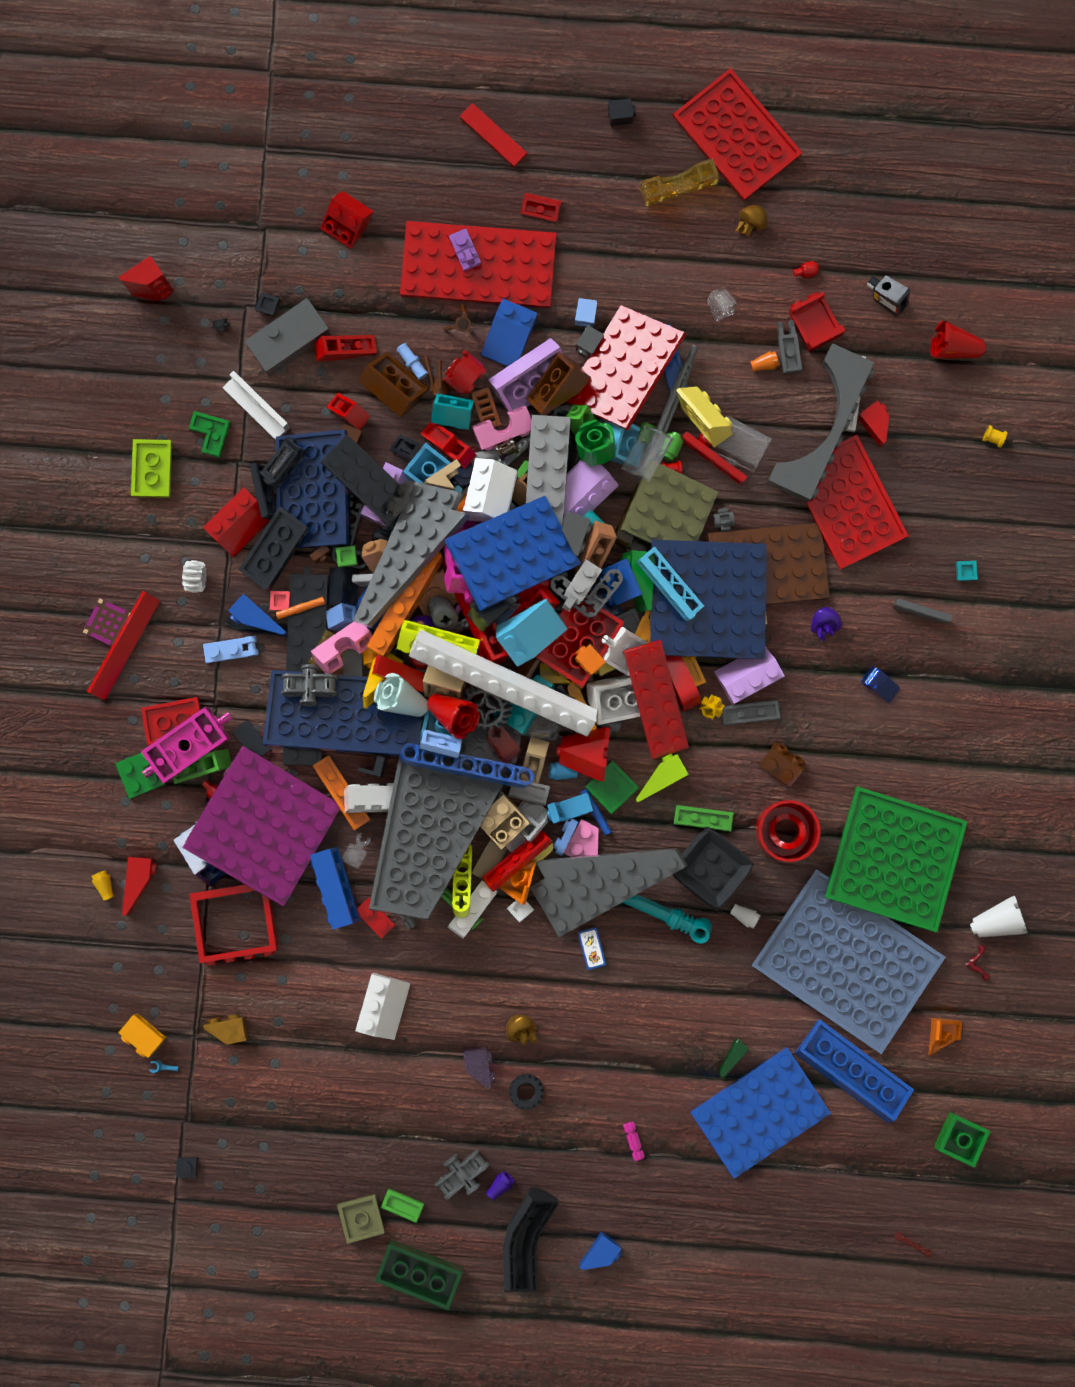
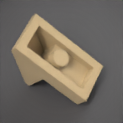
M457 459L426 479L423 484L454 490L448 478L451 479L458 474L457 470L461 466Z

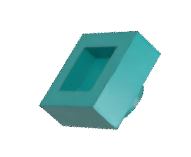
M957 561V581L978 580L977 562Z

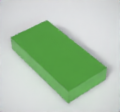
M389 1188L381 1208L417 1223L425 1203Z

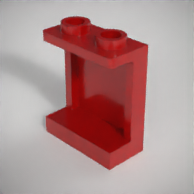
M815 292L808 296V300L795 302L791 305L792 308L788 313L794 321V325L809 353L843 336L845 333L843 325L839 326L825 300V292L820 294Z

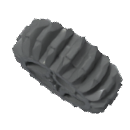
M472 684L471 687L465 690L466 693L462 695V699L473 702L479 707L477 710L480 712V719L477 730L482 726L484 731H487L489 728L494 731L496 727L501 728L503 723L506 724L508 722V718L512 715L511 710L513 709L510 701ZM484 693L481 699L473 700L475 695ZM501 711L500 715L490 718L492 712Z

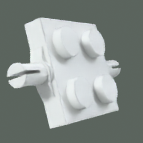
M621 627L614 639L607 635L604 638L608 641L602 638V643L609 646L602 658L607 664L629 676L623 651L647 644L648 642Z

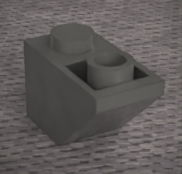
M568 511L565 514L561 531L573 554L578 556L579 553L582 554L586 543L583 540L585 534L589 535L592 524L589 523V518Z

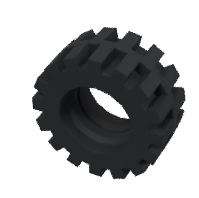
M524 1073L518 1075L510 1084V1100L519 1109H534L543 1099L544 1088L542 1082L532 1074ZM522 1084H530L534 1087L535 1094L531 1099L524 1100L519 1096L518 1089Z

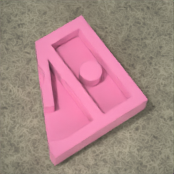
M581 819L564 854L570 857L598 855V828Z

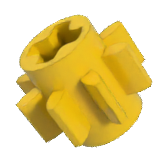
M711 694L709 699L707 697L703 698L699 709L702 710L703 716L713 720L715 715L717 717L721 716L725 705L722 704L721 698Z

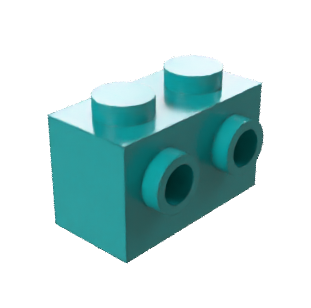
M436 394L431 423L469 430L474 400Z

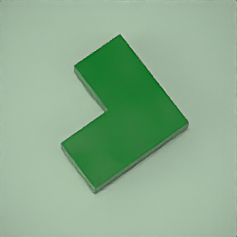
M194 411L189 430L206 435L201 450L203 454L221 458L231 422Z

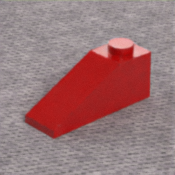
M374 335L322 336L314 342L317 361H337L377 354Z
M128 857L122 915L127 916L132 913L152 881L153 875H156L157 863H155V859Z

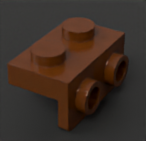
M774 742L771 749L759 763V766L791 787L803 772L806 763L800 756L788 751L785 745Z

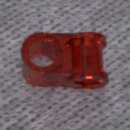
M494 725L492 730L489 729L487 741L504 763H507L521 752L518 744L502 726L498 728ZM493 733H494V734H498V733H499V734H500L499 738H498V737H494V738H493V737H492V736H493Z

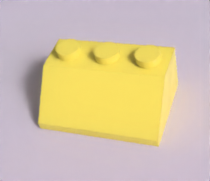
M686 387L676 390L681 409L713 447H716L733 435L731 421L721 415L720 408L710 402V397L705 391L702 392L698 387Z

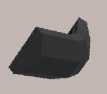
M541 1188L529 1189L508 1223L503 1243L504 1292L538 1291L536 1247L540 1233L560 1203L555 1196Z

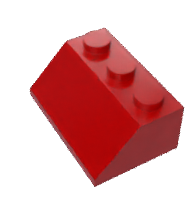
M151 256L119 276V279L133 297L160 301L161 299L169 298L174 291Z
M243 487L203 528L234 558L270 520L261 517L258 501Z

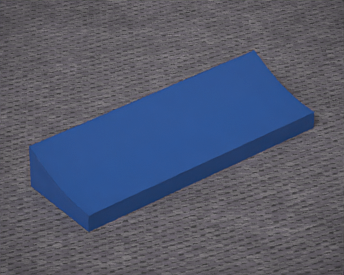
M820 1019L817 1020L794 1052L795 1055L887 1123L895 1122L914 1091L913 1088Z

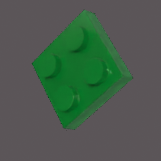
M142 753L115 763L129 799L166 785V783H162L155 772L148 778L144 776L145 774L142 771L151 765Z

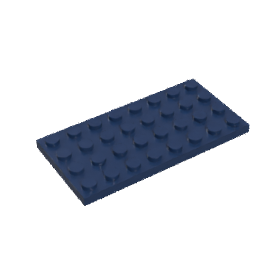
M271 671L263 746L400 756L405 745H420L422 716L416 717L382 711L376 707L378 705L375 702L367 709L363 707V693L368 677L337 675L338 680L335 687L337 696L316 697V706L300 705L302 697H286L281 695V690H283L282 674H303V672ZM406 750L404 752L406 757H414L413 751Z

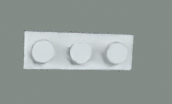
M481 881L471 895L469 915L465 918L455 916L448 925V928L464 939L498 891L492 892L488 885Z

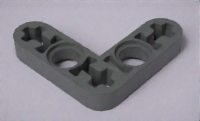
M617 569L608 571L590 595L585 596L587 600L584 603L588 606L593 604L594 613H586V607L582 605L579 608L576 603L572 607L587 618L595 617L623 581L622 573ZM617 574L619 582L614 581L610 587L614 588L611 591L608 586L602 583L605 581L608 584L611 579L609 575L614 576ZM555 576L551 580V590L566 601L567 598L562 594L565 591L562 588L556 589L554 582L562 580L563 586L566 589L571 582L563 576ZM600 588H604L608 593L604 599H600L596 595L597 590Z

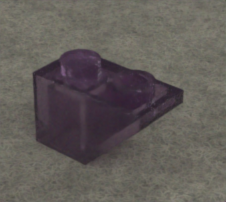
M487 1047L464 1050L466 1072L487 1089L492 1088V1083H495L494 1071H490L489 1063H493L491 1051L488 1052Z

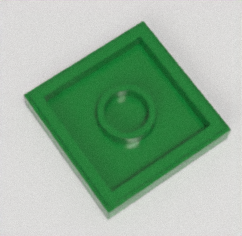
M613 760L606 766L604 782L593 778L585 786L610 814H613L639 789Z

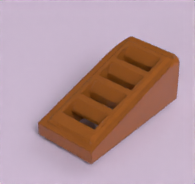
M489 387L472 392L471 396L474 400L480 423L495 417V421H492L493 427L501 426ZM486 395L488 396V398H486V399H483V400H480V401L477 400V398H480V397H483V396H486ZM490 403V406L481 409L479 407L480 405ZM493 411L491 414L482 416V413Z

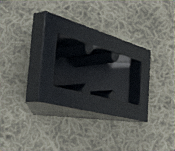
M400 434L390 450L410 463L423 445Z

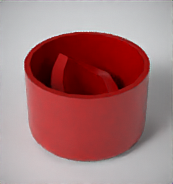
M794 800L779 801L769 805L761 812L755 826V836L761 850L770 858L782 862H796L808 857L817 847L821 834L820 823L813 810L807 805ZM784 819L791 820L797 826V837L790 843L779 840L775 832L777 823Z

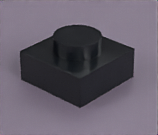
M261 292L255 310L256 312L274 317L280 299Z
M177 1157L176 1178H196L198 1157Z

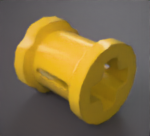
M989 425L984 434L983 441H990L1001 448L1008 432L998 431Z

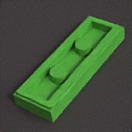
M676 805L673 824L698 828L708 826L713 830L731 832L733 812Z

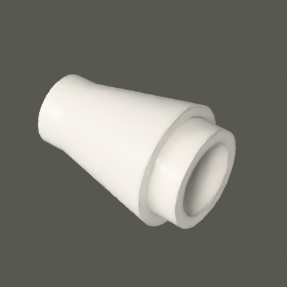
M737 904L734 905L730 913L747 928L751 927L753 929L761 916L757 914V911Z

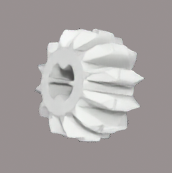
M197 560L186 561L182 572L184 590L192 593L202 592L207 581L204 562Z

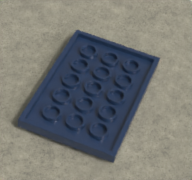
M345 429L276 436V452L284 443L286 436L295 439L299 447L308 451L281 487L276 486V510L279 506L283 507L310 527L297 549L349 545V490L320 463L338 442L348 434V431Z

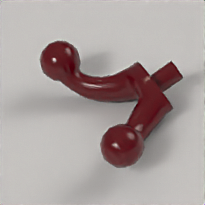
M980 945L978 948L979 953L970 958V962L966 963V967L971 966L972 971L982 974L983 980L987 981L990 975L975 965V962L986 951V947Z

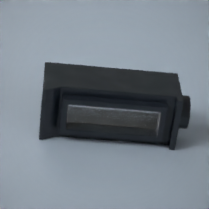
M286 436L284 443L264 469L259 472L264 476L263 480L268 485L281 487L308 451L299 447L295 439Z

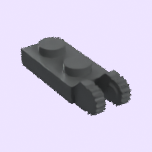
M790 320L788 323L790 333L788 335H784L782 322H777L778 345L783 374L802 372L798 336L795 332L793 320Z

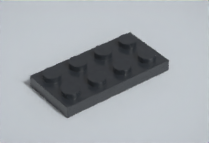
M279 506L239 570L264 590L270 592L310 527Z

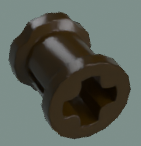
M512 437L509 441L499 446L495 445V449L502 461L513 453H519Z

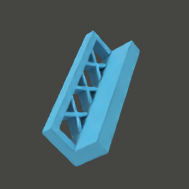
M653 547L637 561V564L685 621L691 620L704 607L656 547ZM652 553L658 558V566H655L648 558ZM661 570H668L670 572V581H667L661 574ZM673 584L680 585L683 588V596L676 592ZM686 599L693 600L697 605L693 611L685 603Z

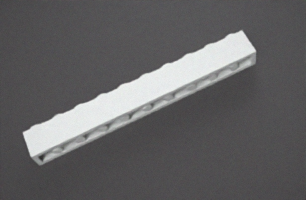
M421 629L412 644L410 657L580 734L588 736L596 723L597 709Z

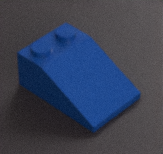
M502 299L481 356L506 367L520 359L538 320V313Z

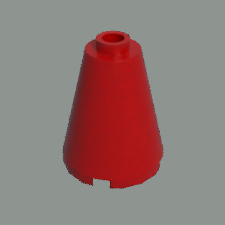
M942 320L935 328L937 335L936 338L932 337L930 347L933 358H980L986 352L987 346L983 339L948 321Z
M438 693L428 699V710L453 737L463 739L467 737L465 735L468 732L472 733L478 725L480 713L477 708L479 707L473 702Z

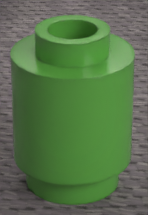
M676 432L667 433L659 456L668 461H673L674 458H677L684 443L682 435Z

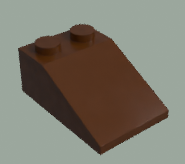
M558 352L526 399L544 416L580 393L583 387L586 386L590 376L575 361Z

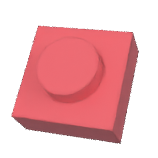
M270 591L271 611H281L290 607V591Z

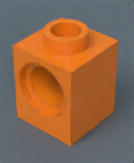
M583 645L576 652L578 656L575 658V661L590 677L606 663L591 645L587 648Z

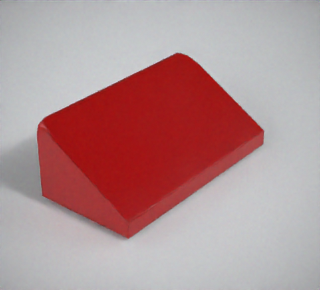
M525 193L520 214L557 222L562 201Z

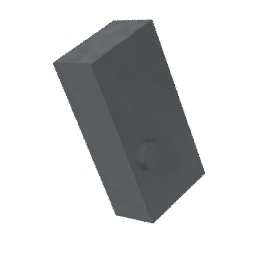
M306 298L245 340V343L270 377L314 347V342L320 337L329 336L331 333L310 301Z

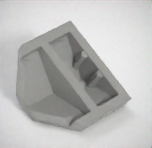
M522 801L518 808L530 824L520 834L531 842L548 823L547 810L542 805Z

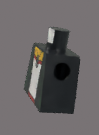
M872 276L868 281L867 286L874 290V301L898 318L909 304L910 289L889 276H884L881 281Z

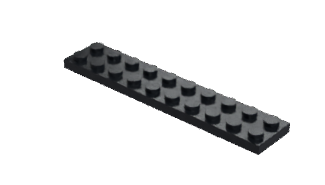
M290 574V607L320 597H324L326 604L288 616L286 671L303 672L301 670L302 665H317L311 651L326 641L328 575ZM319 667L317 673L325 674V672ZM283 747V765H314L322 760V750Z

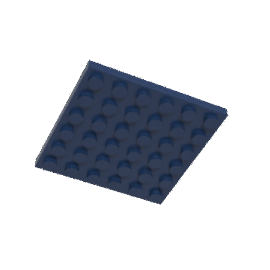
M651 540V549L656 547L704 607L691 620L685 621L653 583L652 610L650 611V642L661 640L665 656L765 659L766 544ZM655 556L654 565L658 566V558ZM661 570V574L667 581H670V572L668 570ZM673 584L676 592L683 596V588L680 585ZM686 599L685 603L693 611L697 605L693 600Z

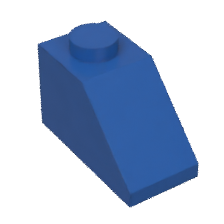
M601 1231L580 1261L579 1268L586 1270L610 1266L613 1261L616 1263L622 1254L620 1252L621 1245Z

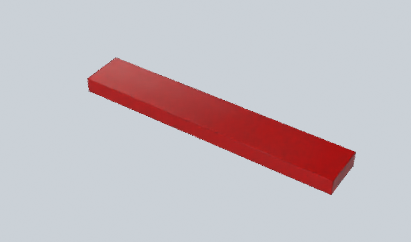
M142 591L89 686L88 693L104 701L106 700L160 602L159 599Z

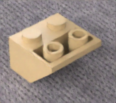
M504 794L491 806L480 827L502 850L530 822L513 801Z

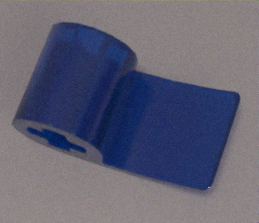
M871 666L861 680L864 686L877 692L888 703L900 689L892 679L875 666Z

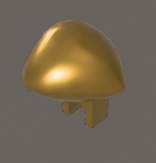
M759 205L743 208L739 212L740 222L736 231L749 236L753 228L757 231L766 229L768 217L765 209Z
M517 1014L511 1016L506 1025L507 1040L510 1042L521 1041L523 1045H526L528 1040H530L531 1044L535 1045L537 1041L535 1032L538 1027L527 1015Z

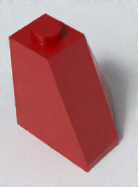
M610 727L591 730L588 736L578 733L562 737L561 745L557 744L556 756H560L559 764L604 782Z

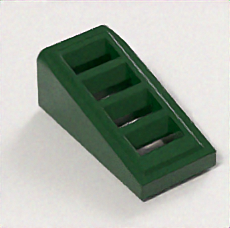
M737 1037L734 1039L719 1070L721 1077H725L749 1051V1048Z

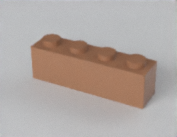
M594 521L589 535H587L584 541L586 543L584 551L577 556L581 564L571 569L569 574L576 575L585 560L602 568L617 538L612 525Z

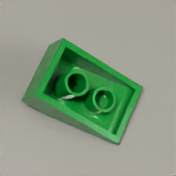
M632 550L622 554L619 562L627 558L642 592L641 595L632 600L637 613H643L652 610L653 582L637 564V561L647 552ZM652 553L648 558L654 564L655 554Z

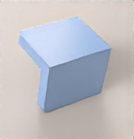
M579 298L575 325L584 327L589 325L594 328L597 301Z

